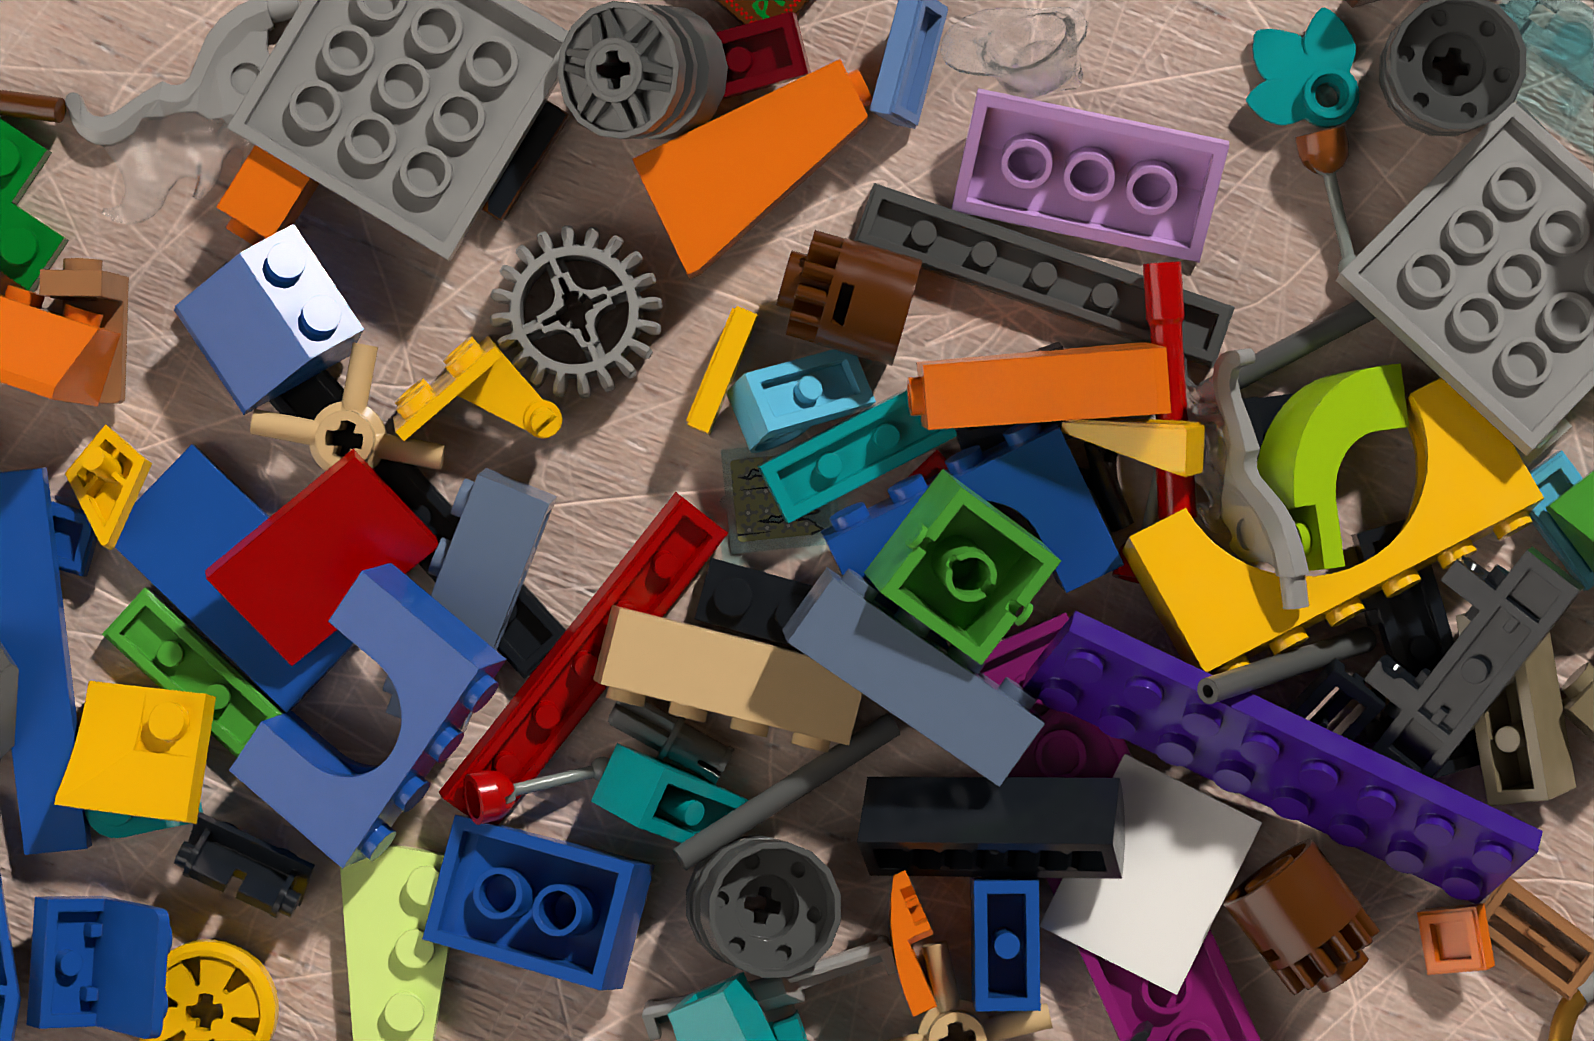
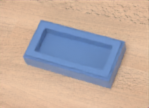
M898 0L869 111L897 126L916 129L948 13L946 5L938 0Z

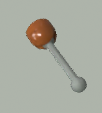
M1345 125L1295 137L1298 154L1304 167L1324 177L1342 256L1338 264L1339 274L1356 257L1336 172L1343 167L1349 156V142Z

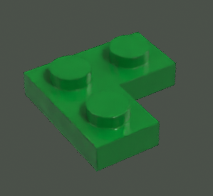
M0 118V272L25 289L35 292L40 285V269L50 270L69 240L17 206V204L52 152Z

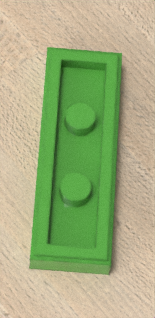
M145 587L102 633L107 640L161 689L204 693L215 696L216 702L211 735L236 758L261 721L285 713L149 587Z

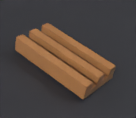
M1509 877L1480 902L1485 904L1487 921L1495 914L1573 974L1567 982L1563 981L1488 925L1491 944L1559 995L1570 1001L1578 991L1577 988L1584 984L1594 971V940ZM1508 893L1588 952L1582 962L1578 961L1503 905L1502 901Z

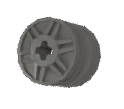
M1430 0L1418 6L1390 33L1380 55L1379 84L1388 107L1406 126L1429 136H1458L1495 120L1515 101L1526 77L1527 49L1517 24L1499 5L1488 0ZM1447 53L1454 55L1453 65L1463 69V75L1455 77L1446 85L1441 83L1442 72L1432 69L1433 62H1439L1446 57Z
M611 1L590 8L571 26L560 48L557 76L564 103L578 123L595 134L619 139H676L703 126L714 116L725 94L728 65L722 41L707 20L691 10L666 5ZM627 66L631 68L630 75H626Z
M763 835L740 836L695 866L686 889V917L696 941L715 959L762 978L791 977L814 966L832 946L841 923V894L831 870L812 851ZM758 894L766 898L764 910L755 909L752 912L744 908L746 896L755 897Z

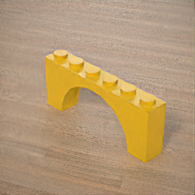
M1439 378L1412 392L1406 399L1409 427L1407 428L1415 455L1416 475L1412 503L1401 530L1388 546L1361 564L1332 574L1306 576L1309 599L1308 607L1283 609L1279 577L1275 573L1248 565L1224 551L1202 531L1186 508L1130 536L1122 553L1182 661L1209 674L1216 675L1250 664L1249 658L1268 648L1271 649L1274 656L1290 651L1309 639L1305 629L1324 619H1327L1331 627L1346 622L1365 610L1361 600L1380 590H1383L1387 598L1400 594L1422 580L1417 571L1436 561H1439L1443 569L1451 567L1455 560L1463 555L1470 557L1476 553L1477 549L1473 542L1492 532L1495 533L1499 541L1512 536L1533 522L1529 513L1544 497L1513 443L1448 383Z

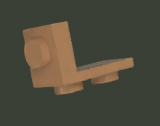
M64 258L63 270L40 269V296L63 300V310L65 304H70L101 314L103 318L100 327L121 334L99 403H123L126 393L129 277L103 271V260L88 258Z

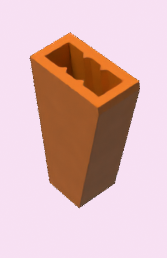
M841 59L836 60L632 160L690 280L706 272L867 125L868 114L865 108L871 105L872 96L858 69L847 73Z
M1147 342L916 362L918 377L907 378L910 415H921V426L928 430L1171 413L1166 347Z

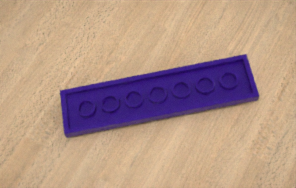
M1078 611L1072 614L1027 672L1023 688L1041 700L1047 707L1056 711L1067 712L1099 727L1103 733L1110 737L1125 739L1155 753L1162 761L1170 765L1182 766L1214 781L1217 786L1225 791L1240 793L1272 808L1277 815L1283 818L1297 820L1329 835L1338 844L1355 847L1383 860L1389 867L1398 872L1412 874L1442 888L1453 898L1468 900L1474 904L1480 903L1538 853L1542 830L1250 692L1213 704L1204 703L1198 695L1197 686L1201 679L1213 676L1212 674Z

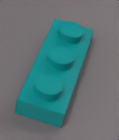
M906 388L758 464L757 467L784 521L790 523L957 437L954 428L928 430L921 426V415H910Z

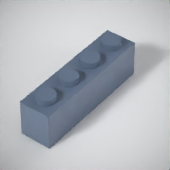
M485 468L477 474L475 482L465 478L461 484L451 510V514L460 517V521L452 541L443 537L440 540L430 563L428 573L437 576L431 596L497 651L557 496ZM387 674L383 691L392 694L386 713L401 719L399 697L393 682ZM470 712L459 728L462 732L467 730L472 712Z
M826 567L782 629L787 642L1000 787L1045 724L1036 710L1032 708L1038 699L1008 677H1005L1003 682L998 685L980 672L985 662L980 665L953 644L947 650L927 636L931 631L928 626L903 608L899 607L896 613L880 604L875 600L879 590L858 573L848 568L841 577Z

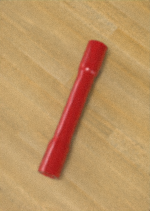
M1181 261L1143 264L1146 320L1150 327L1151 344L1166 347L1171 413L1155 414V417L1159 420L1188 421L1182 323L1185 314ZM1155 467L1159 520H1163L1184 508L1188 510L1192 518H1196L1195 475L1184 477Z

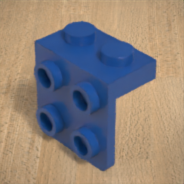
M106 896L35 897L26 1025L38 1029L96 1026L142 1039L158 1038L162 1033L163 1019L168 1010V996L165 990L167 955L171 950L173 939L168 912L164 908Z

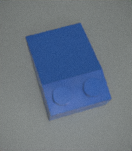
M455 814L422 939L600 991L623 989L655 865L600 849L491 822L476 825L470 817Z

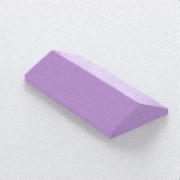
M978 88L965 141L952 210L1200 263L1229 149V141Z

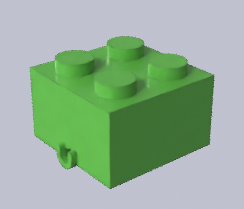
M942 469L864 573L880 593L982 665L1013 624L1020 626L1030 617L1033 611V604L1030 601L1057 568L1061 560L1039 539ZM1024 606L1023 612L1016 617L1018 609Z

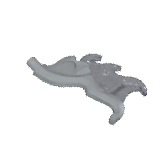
M249 0L238 5L220 18L207 34L191 75L183 84L170 85L162 81L131 100L115 113L104 117L93 116L88 112L82 96L74 92L66 96L65 103L77 132L87 141L103 146L123 176L125 193L120 205L113 208H104L102 211L103 215L115 222L126 225L142 223L152 218L163 207L169 191L180 179L188 176L194 177L197 180L192 197L197 200L202 199L214 188L221 175L223 161L234 148H239L244 152L240 165L241 168L255 145L226 127L270 56L268 40L269 32L275 29L274 23L292 19L302 2L301 0Z
M1251 348L1226 351L1221 354L1215 363L1213 376L1201 386L1195 385L1189 379L1187 359L1184 357L1188 421L1201 422V425H1205L1204 466L1202 473L1195 475V482L1203 487L1210 502H1201L1196 505L1201 521L1214 533L1231 532L1232 540L1229 542L1231 550L1247 562H1267L1275 568V574L1280 580L1283 609L1308 607L1306 575L1310 573L1303 544L1286 506L1259 474L1257 456L1260 447L1240 394L1238 383L1239 371L1241 367L1255 363V353Z

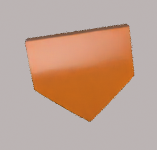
M906 870L893 876L889 904V926L899 978L911 1013L915 1017L937 1007V1004L911 944L934 933Z

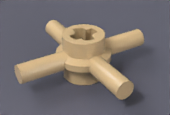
M354 342L352 344L342 401L324 408L314 420L255 409L250 425V434L309 445L314 460L325 471L344 457L340 454L342 446L333 444V435L335 431L346 430L349 421L356 424L354 433L363 434L362 447L355 448L354 450L372 469L379 464L381 459L441 470L445 454L444 444L407 438L403 441L399 436L386 434L385 426L379 415L367 406L378 347Z
M944 940L922 946L937 1007L925 1013L920 1022L918 1033L885 1041H939L938 1039L948 1036L947 1025L954 1022L961 1023L963 1032L973 1029V1036H968L964 1041H999L1053 1027L1047 1003L1041 1004V1011H1010L993 1016H988L985 1011L976 1012L973 1002L960 999L948 943Z

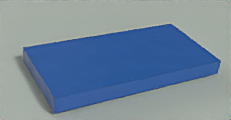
M191 444L134 503L115 548L286 713L290 712L355 644L337 629L301 660L291 666L206 579L205 570L270 516L196 445Z

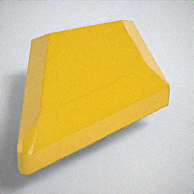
M105 424L65 472V475L100 544L108 550H112L116 546L152 463Z

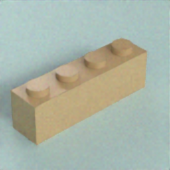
M615 605L611 607L593 678L599 684L609 686L606 698L644 707L646 696L670 701L668 710L670 714L706 722L708 711L731 716V729L762 737H767L769 727L772 726L794 732L791 740L792 744L822 752L829 751L831 741L845 745L850 744L862 697L860 691L802 652Z

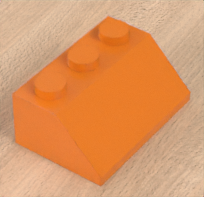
M7 285L5 294H0V382L49 399L98 407L121 334L100 327L103 318L101 314L70 304H65L63 314H59L42 308L45 296H40L38 293L16 286Z

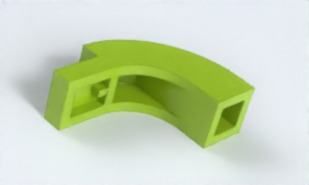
M1401 363L1342 372L1314 380L1292 395L1274 417L1266 432L1257 461V469L1261 478L1284 503L1290 513L1303 544L1309 571L1345 566L1336 502V480L1340 464L1346 452L1358 439L1366 434L1409 427Z

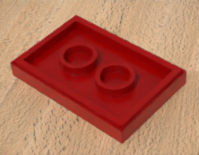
M353 448L205 570L206 579L293 666L337 630L328 621L362 570L392 563L406 574L431 554L439 543L437 537Z

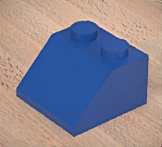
M294 224L237 254L175 305L174 308L175 313L243 415L349 357L353 342L357 343L364 331L363 326Z

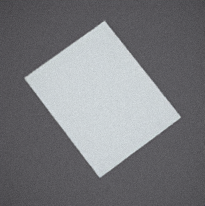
M1124 754L1113 778H1120L1124 801L1125 850L1122 879L1063 878L1040 923V927L1177 995L1262 822Z

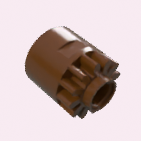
M815 230L808 254L791 251L776 306L791 310L786 335L892 366L923 260Z
M1312 839L1304 840L1270 860L1235 888L1223 903L1270 968L1275 971L1293 995L1298 994L1305 988L1310 990L1315 985L1318 986L1322 993H1326L1350 979L1368 962L1369 958L1362 949L1369 946L1373 942L1372 938L1380 932L1360 902Z

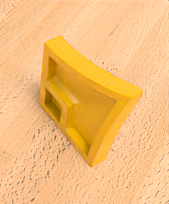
M89 681L78 734L66 772L56 793L54 805L197 824L216 697L204 693Z

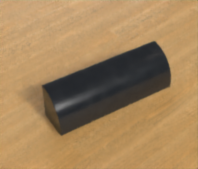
M867 777L857 843L870 876H894L906 870L908 876L1122 879L1125 850V815L1120 778L1006 777L999 787L986 777Z

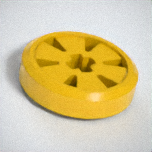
M217 939L191 941L169 952L167 955L165 985L168 996V1010L163 1019L162 1033L158 1038H140V1041L272 1040L279 1017L278 995L269 972L258 958L234 943ZM203 993L213 995V1004H222L223 1015L212 1020L211 1028L201 1026L202 1017H192L191 1006L202 1001Z

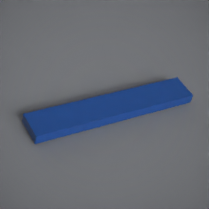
M47 467L0 472V641L19 669L15 745L11 750L24 855L88 849L92 846V839L85 809L54 805L56 793L74 748L78 734V722Z

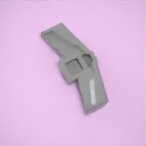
M885 935L877 936L878 940L820 959L814 966L791 977L760 978L748 981L767 1022L777 1021L795 1014L794 1004L805 1001L804 989L880 962H884L888 975L898 973L889 938ZM687 995L654 1002V999H650L645 1003L642 1018L650 1041L661 1039L662 1030L660 1023L670 1022L667 1014Z

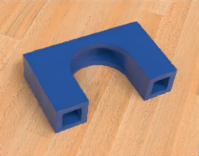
M1054 422L1015 424L1003 432L1006 441L985 451H982L979 445L973 446L954 454L945 461L948 468L945 471L984 500L1009 506L1026 518L1034 536L1061 560L1052 574L1056 582L1066 593L1124 565L1061 429ZM922 474L907 477L895 483L887 490L889 498L869 508L866 507L864 502L855 503L836 512L829 518L832 526L822 530L821 533L842 576L849 568L872 583L864 571L938 474L926 480ZM880 592L875 598L876 601L894 613L900 607ZM931 629L927 636L948 650L949 645L946 639Z
M392 563L362 570L328 621L383 668L397 691L401 706V728L396 745L388 758L381 765H367L354 761L338 751L299 716L290 711L261 721L229 769L234 776L342 869L365 858L374 861L390 846L397 833L392 828V825L402 811L408 812L426 794L430 787V782L425 777L436 761L438 763L443 762L459 746L464 737V732L459 728L470 712H478L495 694L499 683L494 677L507 660Z

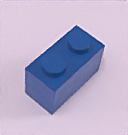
M970 877L972 1002L975 1011H1041L1039 880L1037 878Z

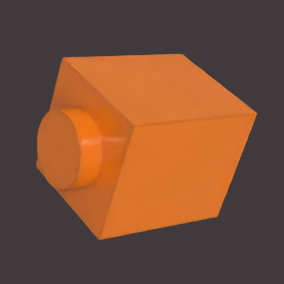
M255 145L216 208L231 216L230 221L225 227L226 229L248 243L255 245L264 238H268L295 224L319 183Z

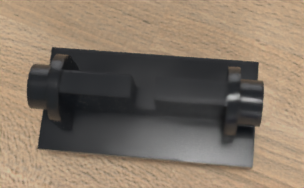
M198 812L197 824H193L188 842H183L174 860L175 865L184 869L183 876L193 878L223 893L233 876L243 880L235 898L269 913L274 918H277L280 913L290 918L292 917L297 906L300 907L315 867V864L298 857L287 849L273 846L239 830L231 823L219 821L202 812Z

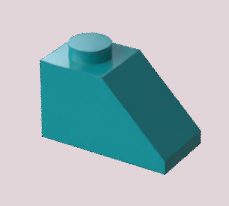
M619 743L615 746L591 800L592 803L637 828L679 843L686 841L749 801L743 796L716 784L714 785L670 763Z

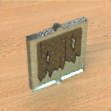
M801 442L785 443L759 453H751L749 447L721 450L725 496L720 499V505L727 509L731 554L827 545L821 531L832 526L829 518L839 511L837 499L790 523H786L757 467L758 464Z

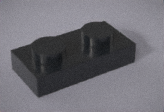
M711 558L694 619L792 646L787 642L782 629L813 586Z

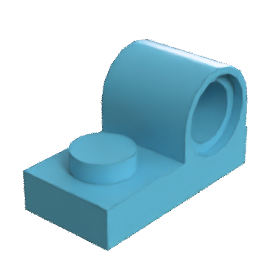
M834 349L744 373L726 393L751 453H759L779 447L799 437L811 426L860 413L876 402L858 357Z

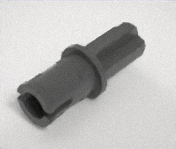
M617 701L609 714L608 722L611 726L658 751L657 759L663 761L666 756L708 779L714 785L720 778V773L724 771L734 752L733 747L726 746L684 723L686 718L679 716L676 719L646 701L644 707Z

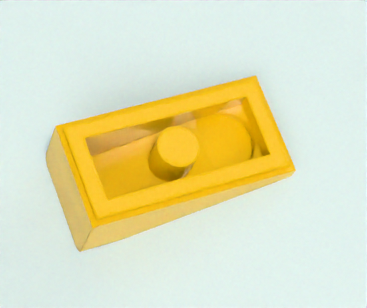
M1121 417L1067 420L1062 422L1061 432L1159 469L1184 477L1200 474L1203 471L1205 425H1201V422Z

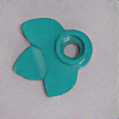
M1325 7L1321 8L1312 18L1303 37L1296 33L1277 29H1260L1255 32L1252 44L1253 60L1259 74L1265 81L1250 92L1246 98V103L1256 115L1266 122L1280 126L1294 124L1305 119L1312 125L1331 128L1343 124L1354 114L1360 98L1357 81L1350 73L1356 53V45L1352 34L1335 13ZM1326 85L1335 90L1337 94L1335 106L1327 108L1317 102L1315 92L1318 87Z

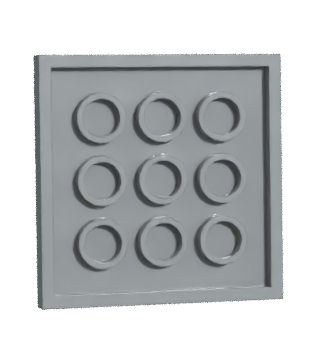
M302 0L226 128L451 262L559 81L557 75L560 48L569 31L517 0Z
M1513 102L1495 120L1489 122L1344 268L1336 281L1526 456L1594 387V173L1521 107Z

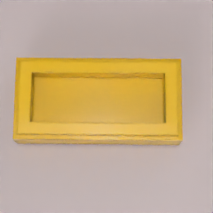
M739 306L732 308L686 418L687 425L690 428L710 436L726 398V393L731 386L758 321L756 313Z

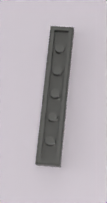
M876 183L873 184L854 241L923 260L922 269L1134 342L1151 343L1150 327L1146 320L1143 275ZM1183 289L1185 314L1182 323L1184 359L1214 368L1235 307Z

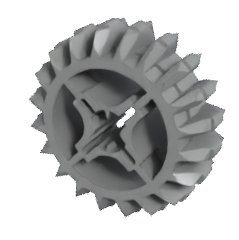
M568 225L562 227L563 246L554 248L552 239L544 231L537 235L538 243L544 251L540 256L534 258L530 250L524 245H520L516 249L518 257L527 265L521 274L511 266L503 265L501 267L500 274L507 280L515 283L512 292L501 288L492 290L491 298L499 303L509 304V312L491 315L490 324L494 327L511 326L512 333L499 338L496 341V345L500 351H508L517 346L520 347L522 351L511 361L519 372L524 370L531 362L536 365L529 380L531 386L537 389L540 388L550 373L555 375L553 383V394L555 396L564 397L567 392L569 379H577L579 396L581 398H589L591 396L589 378L598 376L604 390L611 392L616 387L608 371L618 366L627 378L632 379L636 376L637 371L634 366L625 359L631 351L641 358L650 359L653 354L652 349L637 340L641 332L651 336L660 335L661 325L654 321L643 320V312L661 310L663 305L661 298L641 297L640 292L651 288L657 283V280L653 273H645L636 278H633L631 275L643 261V257L638 251L629 254L620 262L616 258L623 247L624 242L622 238L617 235L613 236L603 251L597 248L600 240L599 229L589 227L585 235L584 245H576L574 229ZM587 261L598 264L611 271L621 282L608 288L603 286L594 290L582 289L575 284L565 262ZM548 271L555 292L554 302L547 311L536 316L537 319L525 324V305L528 294L538 278ZM563 283L567 284L573 296H579V301L582 304L587 298L594 304L593 309L585 313L587 321L585 327L590 336L589 342L586 341L583 332L579 328L574 329V324L571 320L566 327L559 321L560 315L568 311L566 303L568 298L563 289ZM628 300L629 317L625 332L617 345L609 353L605 354L597 331L599 321L603 315L615 309L616 305ZM558 334L571 335L578 341L588 363L565 364L554 361L540 353L532 342L546 336L550 338Z

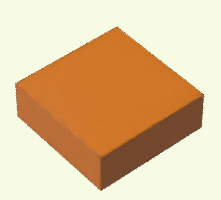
M1484 903L1425 908L1417 912L1427 975L1483 971L1495 966Z

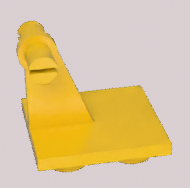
M489 335L480 343H477L471 336L457 346L443 360L447 371L431 385L422 378L407 389L395 401V404L398 406L396 408L398 413L393 417L395 432L405 441L450 401L459 396L528 431L537 438H550L559 431L562 424V414L557 405L540 397L500 351Z

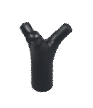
M1086 441L1084 447L1090 471L1079 466L1078 468L1087 487L1096 496L1111 532L1118 531L1134 523L1117 477L1118 453L1106 449L1103 458L1098 446Z

